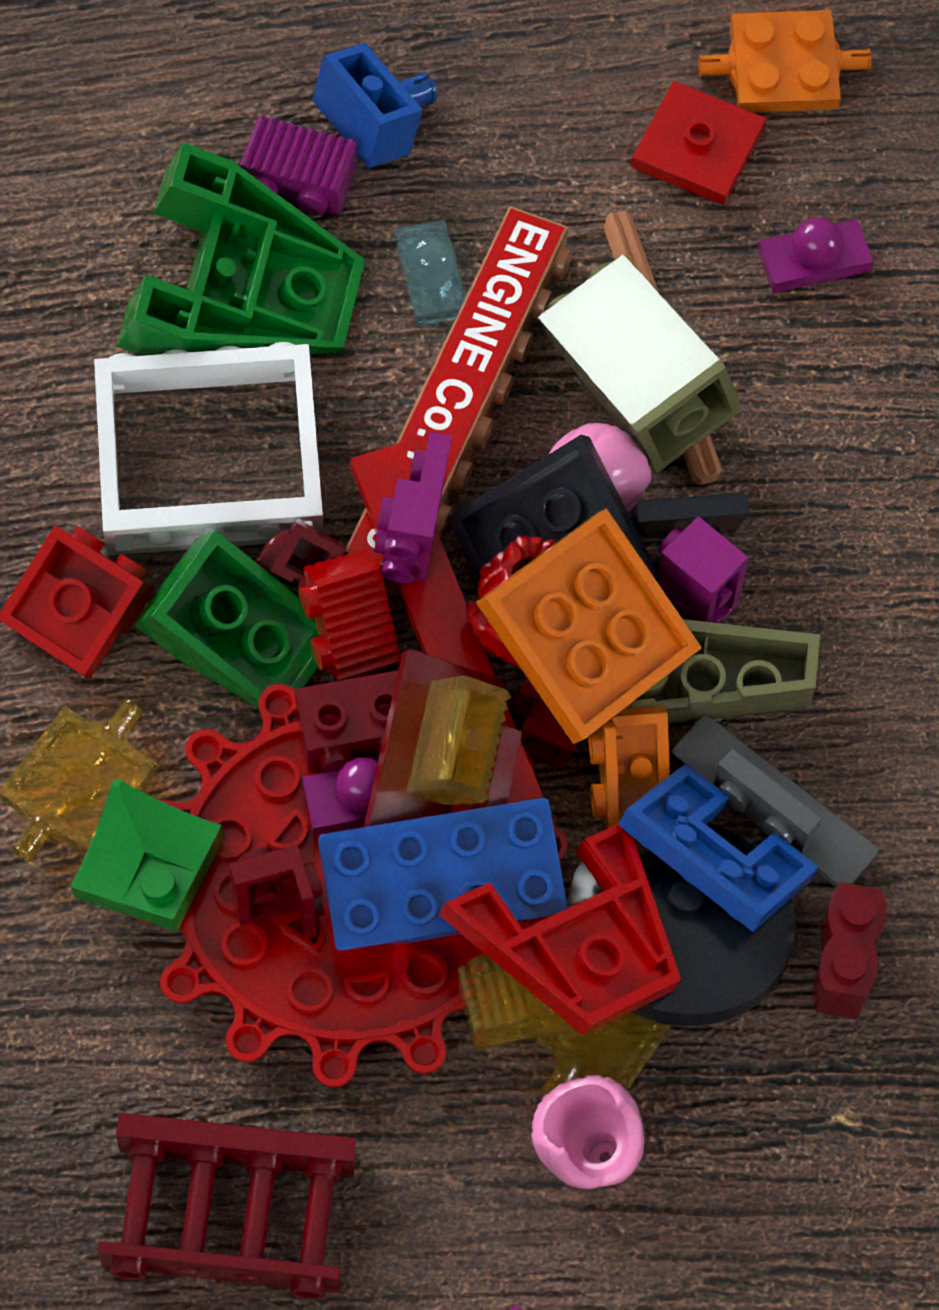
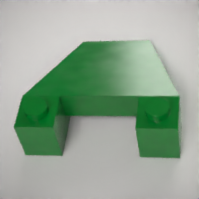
M182 142L165 170L153 214L201 232L187 288L184 289L145 275L128 302L116 347L146 356L160 355L166 351L176 349L187 352L215 351L224 346H237L246 349L269 347L275 343L289 342L294 345L309 344V354L341 352L345 345L365 259L233 161Z

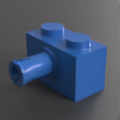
M364 42L323 56L312 101L341 136L346 140L353 139L357 142V155L368 168H372L411 153L423 111L421 106L435 103L438 93L433 78L428 79L429 74L426 72L398 81Z

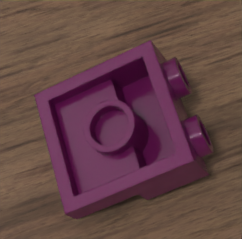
M429 432L426 452L418 450L414 452L410 479L397 478L394 498L384 496L382 498L374 552L384 554L381 574L391 582L402 584L411 583L414 580L426 582L452 435Z

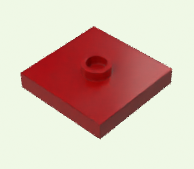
M673 81L632 156L631 168L725 205L765 129L767 118Z

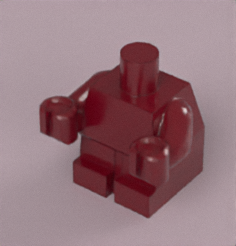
M296 518L290 530H283L267 541L260 556L254 561L272 576L275 573L290 582H293L294 578L299 579L297 586L302 587L307 585L303 571L306 565H314L317 562H325L327 559H335L337 556H342L346 547L344 543Z
M525 675L521 687L522 694L517 692L511 693L506 705L512 720L523 721L517 730L522 731L521 742L526 754L532 759L560 769L566 762V759L574 753L577 743L573 744ZM527 697L535 699L531 707L527 706Z

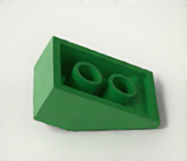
M216 530L194 540L133 623L134 626L173 657L258 709L259 697L264 689L275 684L288 685L294 690L303 688L318 668L311 647V638L319 636L315 618L308 619L297 595Z

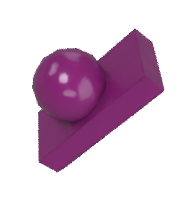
M824 217L810 218L802 222L795 233L760 240L757 248L772 294L870 272L874 262L858 219L835 223Z
M358 757L347 762L341 770L302 777L313 836L364 826L378 764L376 760Z

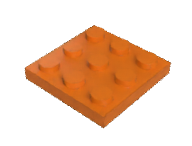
M607 508L596 513L476 602L573 744L586 739L702 648Z

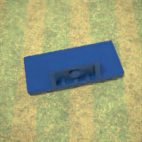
M546 798L320 835L318 838L335 947L338 951L391 943V946L459 935L461 933L439 916V912L446 902L487 883H492L517 921L553 916L567 909L550 805Z

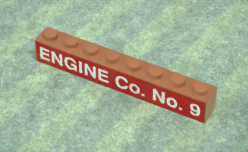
M509 206L396 442V444H403L412 466L415 450L426 452L429 432L452 435L436 524L437 532L441 538L444 536L450 523L447 517L453 514V507L449 506L455 491L463 493L470 481L474 463L469 462L475 448L484 449L490 438L494 425V419L490 418V415L496 404L504 406L509 397L514 382V376L510 375L516 361L524 363L529 354L534 334L530 332L535 319L539 320L538 316L545 312L547 306L552 301L553 291L549 290L555 277L561 280L564 278L572 258L573 250L566 248L568 226ZM365 507L344 552L346 555L349 552L366 549L379 562L382 572L384 554L374 552L377 535ZM384 578L383 583L386 591L400 596L396 583Z

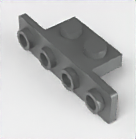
M702 716L672 749L671 757L681 766L687 763L730 797L727 802L730 808L745 815L759 826L768 837L774 832L819 866L817 873L836 888L841 882L854 884L877 857L878 848L710 716Z

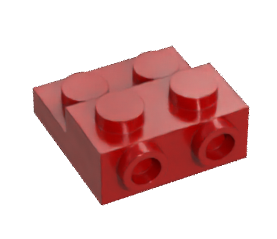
M54 525L0 611V622L81 675L92 678L119 633L127 634L156 588L144 581L149 570L123 554H120L116 562L102 554L100 550L105 542L77 525L71 534Z

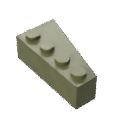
M683 619L702 648L626 708L664 705L668 712V724L698 721L704 715L716 719L809 707L816 688L821 634Z

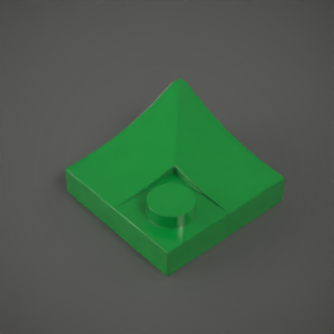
M114 779L91 844L70 886L72 893L76 899L178 931L226 837L223 827L220 824L170 806L121 780Z

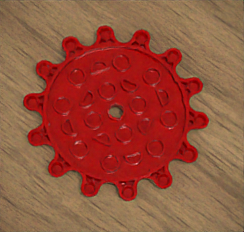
M370 673V674L363 675V676L374 675V673ZM284 684L271 685L264 689L258 701L259 712L263 720L260 733L251 741L235 743L227 740L214 730L203 729L196 731L186 741L185 753L188 761L199 771L202 777V786L199 793L193 799L186 802L176 803L158 799L184 812L222 825L226 836L179 927L185 936L184 952L177 960L164 969L160 977L162 992L164 996L175 1003H188L210 993L221 994L228 998L234 1007L235 1015L225 1037L226 1048L233 1058L241 1062H254L260 1059L278 1038L297 1036L305 1040L311 1047L313 1074L321 1084L327 1087H342L349 1083L354 1077L357 1058L361 1050L374 1042H387L394 1045L400 1051L407 1066L414 1072L421 1074L433 1073L445 1062L447 1051L441 1035V1027L444 1019L450 1013L457 1010H470L476 1012L490 1023H509L517 1016L520 1010L521 1000L519 993L505 979L502 968L462 934L391 946V943L346 951H338L336 949L318 845L320 835L313 836L302 779L303 776L323 772L320 770L308 773L296 714L295 690ZM527 755L532 770L534 772V763L531 757ZM556 827L559 835L556 845L560 862L567 854L568 840L565 833ZM298 844L303 864L314 862L323 892L320 899L324 916L315 918L316 937L305 940L296 910L240 926L234 906L229 863L239 861L243 854L254 849L270 848L272 851ZM550 916L518 921V923L525 929ZM137 919L138 921H140V922H142V923H145V924H153V923H150V922H146V921Z

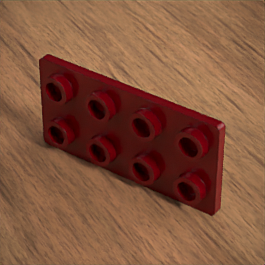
M406 650L402 653L364 827L507 804L522 731L504 725L495 726L503 689V682L500 679L415 650Z

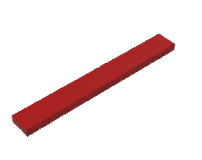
M402 443L350 458V469L376 535L383 496L394 498L397 478L410 479L412 466ZM435 529L426 582L414 580L406 584L396 583L421 650L424 654L496 678L485 649L479 643L477 636L474 635L470 622L466 617L467 604L437 529ZM501 694L495 726L504 725L516 729L503 694ZM521 740L507 804L544 798ZM553 822L554 834L557 843L559 835Z

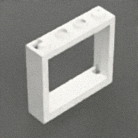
M279 342L269 347L246 349L237 346H224L215 351L187 352L176 349L166 351L160 355L134 356L128 353H120L109 358L94 359L102 520L107 556L188 550L195 539L213 530L219 532L235 546L266 544L268 540L281 531L290 530L296 518L324 533L309 344L294 345L289 342ZM295 381L305 497L120 510L114 394Z

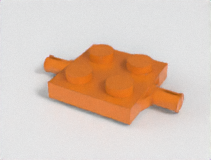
M832 10L732 13L730 19L731 46L729 53L726 55L698 56L699 77L729 75L730 81L736 90L737 106L750 112L838 109L841 101L839 87L840 72L845 70L869 71L871 69V51L869 48L864 50H840L839 44L834 37Z

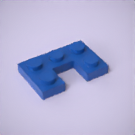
M686 763L628 807L618 825L634 837L643 847L649 849L682 875L687 882L697 887L726 910L731 917L740 921L754 932L811 882L819 866L775 832L748 855L745 856L707 826L708 823L722 813L730 797Z

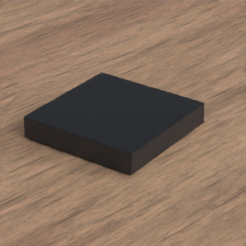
M744 493L640 500L634 507L630 518L641 540L666 538L677 527H681L683 530L686 529L698 516L720 534L735 533L749 515L748 497Z

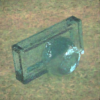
M439 220L394 228V239L416 326L456 319L465 296L457 268L456 252L451 245L446 221Z

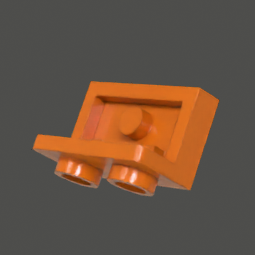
M664 705L625 708L588 736L590 762L592 765L599 764L600 778L599 784H591L590 787L592 813L594 818H602L606 829L619 824L628 807L670 776L668 712Z

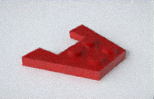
M618 824L586 838L576 850L577 855L603 890L602 893L525 929L520 926L492 883H487L446 902L438 914L582 1036L673 992L681 981L634 838Z

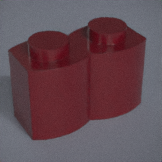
M841 882L835 889L821 927L820 944L822 955L812 982V1001L816 1012L855 1020L862 1013L878 972V956L875 947L886 919V902L881 889Z

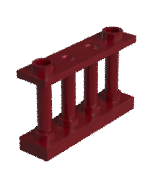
M119 1113L115 1136L120 1152L128 1153V1158L133 1160L121 1243L99 1241L97 1254L102 1268H110L112 1276L127 1280H143L146 1278V1273L284 1287L290 1288L292 1296L310 1300L324 1299L326 1292L340 1294V1267L325 1266L324 1257L333 1185L340 1181L341 1176L354 1178L357 1156L356 1138ZM164 1157L187 1159V1164L192 1167L180 1250L145 1246L156 1165L162 1163ZM223 1163L246 1166V1171L251 1173L240 1256L204 1252L215 1172L222 1168ZM282 1170L305 1172V1177L310 1180L300 1263L264 1259L274 1178L281 1175Z

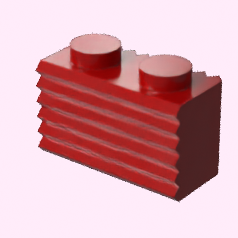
M359 549L356 552H349L345 556H337L335 559H327L325 562L306 565L303 571L307 585L299 587V597L306 617L308 619L315 618L319 636L311 638V647L319 669H327L336 681H341L399 665L401 660L400 650L397 645L395 628L392 623L393 619L390 614L388 597L385 593L386 588L383 583L384 578L381 574L379 562L366 549Z

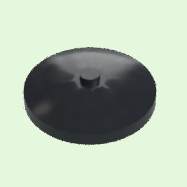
M711 823L707 824L708 827L745 856L756 848L747 840L727 829ZM634 838L681 981L673 992L631 1013L651 1021L669 1025L700 1026L726 1021L752 1009L775 988L787 967L796 933V917L792 899L752 932ZM582 860L570 884L567 908L603 892Z

